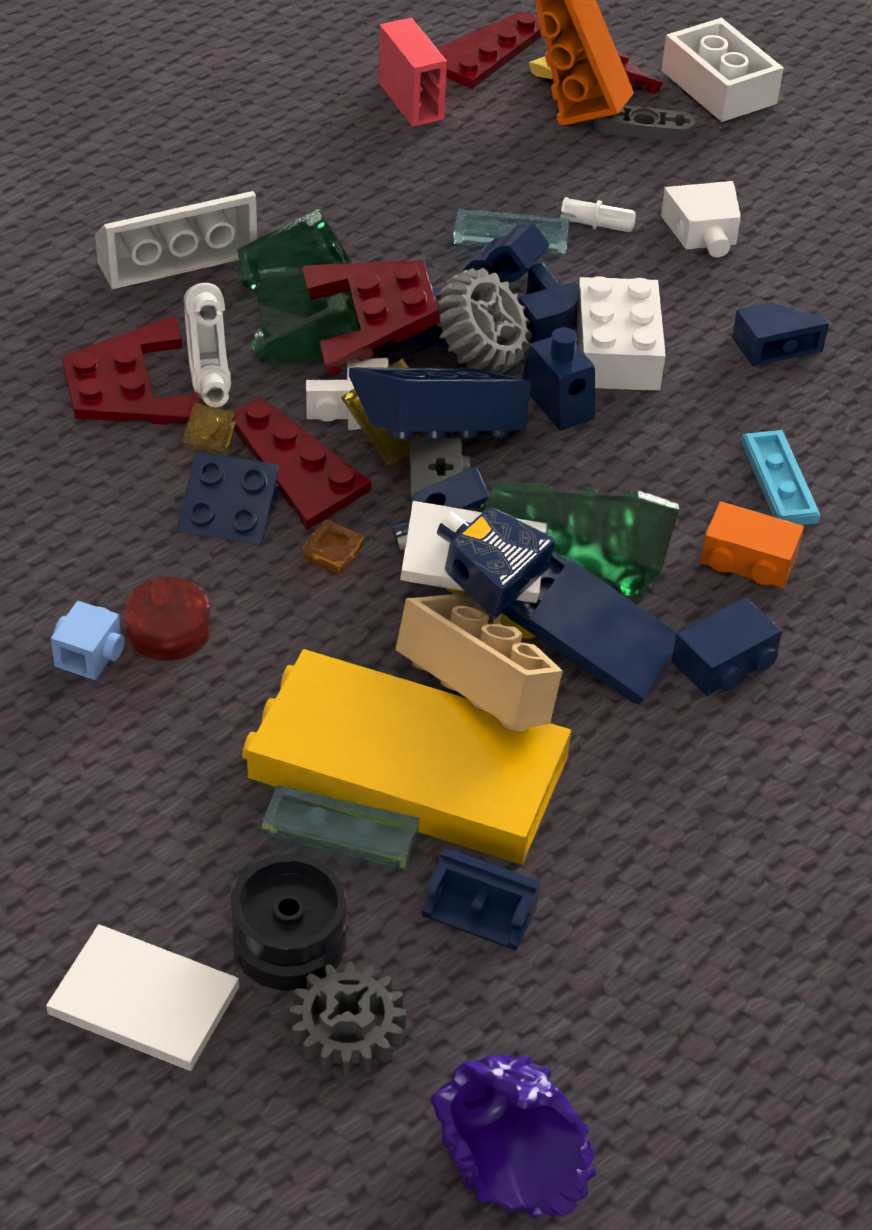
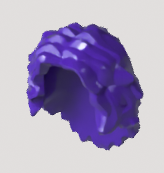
M510 1055L486 1056L480 1060L464 1062L454 1070L452 1081L442 1086L433 1095L431 1103L434 1107L436 1118L442 1125V1144L448 1149L450 1159L457 1164L460 1177L465 1180V1186L471 1190L475 1189L478 1201L482 1203L491 1202L497 1206H506L509 1212L526 1210L533 1218L545 1214L551 1217L557 1215L564 1217L568 1213L574 1212L577 1207L576 1201L587 1197V1181L596 1176L595 1169L590 1166L594 1159V1150L587 1136L589 1128L579 1120V1115L573 1110L562 1090L557 1089L550 1082L549 1078L552 1073L550 1068L534 1064L527 1055L515 1058Z

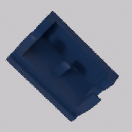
M445 847L441 854V859L426 887L425 893L430 896L423 907L422 916L517 951L537 909L540 881Z

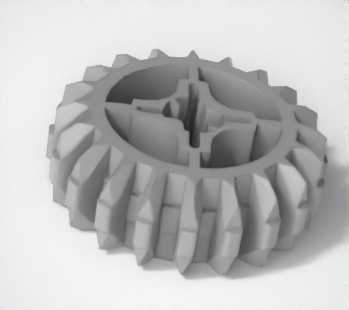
M471 268L447 280V283L442 286L441 291L436 295L440 322L436 325L441 327L443 332L439 338L446 339L449 345L448 352L454 351L457 355L458 364L466 362L468 368H476L499 374L518 365L519 361L524 359L525 353L529 350V343L527 341L532 337V334L526 327L531 321L524 316L523 311L526 307L519 304L517 300L518 293L513 294L509 290L508 281L501 283L496 273L488 274L484 268L480 270Z

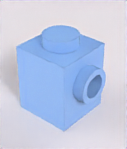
M77 601L67 616H62L58 620L54 634L51 637L54 666L96 680L109 660L115 662L123 651L125 639L121 635L119 614L103 607H96Z

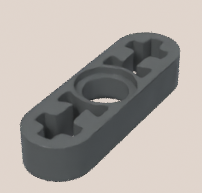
M624 105L618 114L593 119V127L605 134L686 141L693 137L696 121L691 114L682 111Z

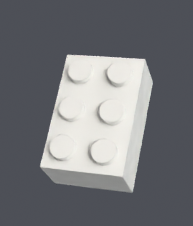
M719 18L667 34L661 71L717 119L724 122L777 104L784 68L724 19Z
M601 276L594 278L580 277L576 317L578 347L595 367V388L660 390L665 363V345L658 280H647L644 278L617 279Z

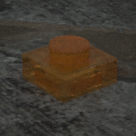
M326 519L303 544V558L341 574L363 549V535Z

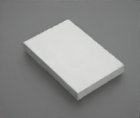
M413 501L400 580L464 591L445 570L450 543L437 535V529L444 517L450 512H454L468 523H472L482 512ZM518 519L546 533V523ZM541 576L516 600L537 603Z
M98 924L46 1006L48 1015L191 1071L239 988V978Z

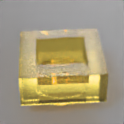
M194 403L182 442L186 446L224 455L228 448L237 417L234 412Z

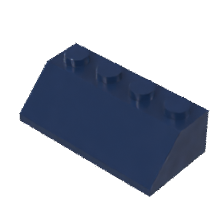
M349 367V378L370 424L388 429L389 437L413 439L414 432H421L420 435L423 437L446 438L447 431H453L452 435L465 438H477L478 431H484L483 434L487 436L508 437L509 430H526L531 388L530 380L476 368Z

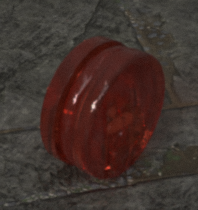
M177 577L152 579L136 587L125 602L124 615L127 639L133 649L145 657L160 661L183 659L199 651L209 639L211 632L209 600L205 592L191 581Z

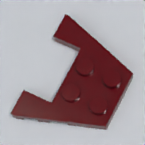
M424 260L307 265L302 267L310 300L351 291L361 328L357 332L320 341L328 377L342 372L341 365L356 357L362 362L374 356L372 349L390 340L397 344L440 322L438 307Z
M175 316L162 319L62 356L63 369L75 419L128 422L129 419L152 420L153 424L169 425V422L189 423V426L192 427L205 426V417L198 393L154 398L143 353L182 348V338Z

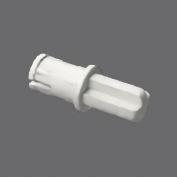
M565 197L561 208L563 214L561 213L560 215L561 221L590 225L595 230L599 226L624 232H632L636 220L633 210L602 205L600 200L597 203L569 199L568 197Z

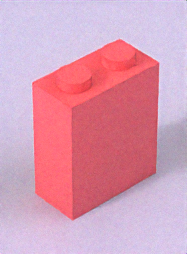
M413 18L380 24L379 84L411 126L443 120L445 113L447 60Z

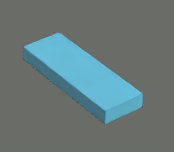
M783 430L743 434L742 445L773 517L799 525L819 523L820 513Z

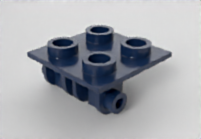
M196 451L177 531L262 544L272 500L276 501L279 495L280 486L276 481L280 465Z

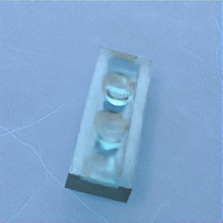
M458 209L454 230V243L486 246L495 238L507 236L517 225L525 222H534L550 244L546 252L566 254L569 219Z
M277 785L262 821V835L406 869L419 832L420 818Z

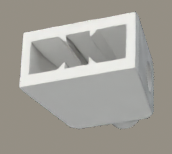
M733 181L665 187L661 216L685 249L707 248L712 257H722L728 253L730 245H736L740 225V211Z

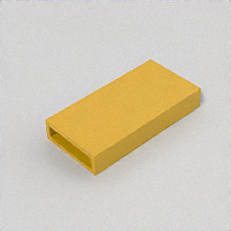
M303 649L295 665H288L282 676L280 691L276 699L269 698L262 714V724L257 733L253 731L249 733L243 747L242 757L247 760L249 779L523 865L567 761L571 729L550 723L529 727L526 731H513L503 727L500 724V720L489 712L472 706L468 698Z

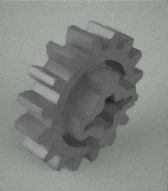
M347 962L344 972L337 973L331 964L326 965L325 978L320 979L310 973L307 976V990L296 988L294 992V1006L290 1007L292 1041L294 1045L303 1044V1058L306 1061L319 1055L321 1057L322 1071L326 1072L333 1063L341 1064L342 1074L349 1075L352 1064L359 1063L366 1073L370 1072L371 1059L373 1057L386 1063L390 1060V1046L400 1047L402 1044V1030L406 1028V1010L403 1009V994L401 991L391 992L392 978L390 976H385L378 981L375 980L374 967L371 965L365 968L362 974L355 972L353 962ZM318 1009L320 1010L319 1023L315 1026L312 1018L314 1012ZM379 1010L383 1016V1022L380 1027L376 1025V1012Z

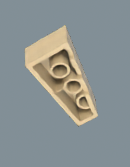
M468 593L406 598L395 650L410 659L414 667L428 671L441 680L442 686L459 692L470 700L472 706L485 710L498 718L500 724L507 729L526 731L529 727L550 724L563 670L534 644L521 643L523 634L515 626H502L500 624L501 614L495 619Z

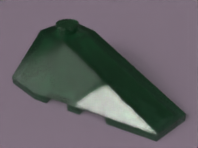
M497 482L479 511L483 513L487 508H496L517 519L546 523V534L556 539L553 551L567 560L572 559L619 593L629 596H643L662 571L678 516L679 504L633 490H623L622 496L598 495L597 488L582 487L581 493L556 492L551 485Z

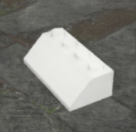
M253 191L104 224L95 234L97 260L111 289L258 256L255 193Z

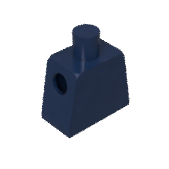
M566 327L555 329L552 332V337L534 342L529 346L522 379L531 381L530 397L559 431L595 419V367L591 360L576 345V332Z

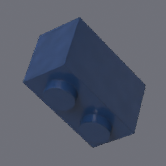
M746 597L676 633L671 662L706 696L721 688L727 691L735 687L746 674L754 670L763 672L774 664L778 657L777 651L782 630Z

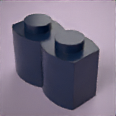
M534 222L521 223L513 228L507 236L498 237L490 241L463 271H468L471 268L474 270L484 268L488 274L496 273L501 283L506 281L508 283L520 279L547 251L550 244Z

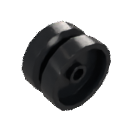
M289 854L271 856L257 862L238 878L231 894L234 957L244 974L261 986L280 991L296 990V988L307 989V976L310 973L320 979L325 978L326 965L331 964L335 970L338 968L346 949L345 923L347 905L345 888L336 873L317 859Z

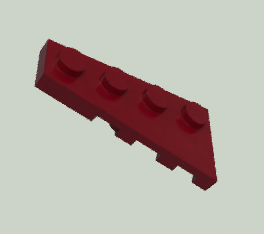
M521 11L437 47L447 60L446 78L471 89L475 88L542 37L539 20L534 14Z
M259 397L229 414L230 425L250 453L261 462L280 465L276 483L280 486L279 489L282 492V497L290 507L294 508L306 530L371 491V481L264 398Z

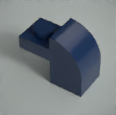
M543 263L533 265L528 270L526 295L519 296L518 301L521 306L526 307L523 311L524 316L531 321L526 327L532 334V337L529 339L531 344L552 337V332L557 328L566 327L574 330L576 325L579 299L577 284L570 282L561 285L558 278L553 276Z

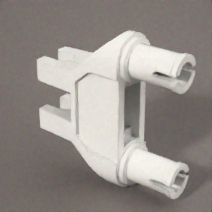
M200 283L190 287L184 295L190 375L194 391L198 393L199 398L203 399L208 406L217 408L227 402L229 399L228 392L231 387L223 323L225 304L221 290L216 285Z

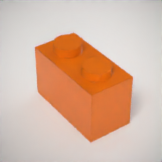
M720 501L705 534L700 563L711 566L719 572H731L751 578L761 585H774L784 588L798 555L804 526Z

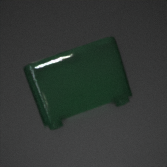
M319 208L237 249L240 266L236 267V272L245 288L251 286L256 293L263 327L255 330L256 339L251 341L253 350L260 362L267 361L273 367L324 362L320 341L361 330L351 291L310 300L303 266L352 263L346 250Z

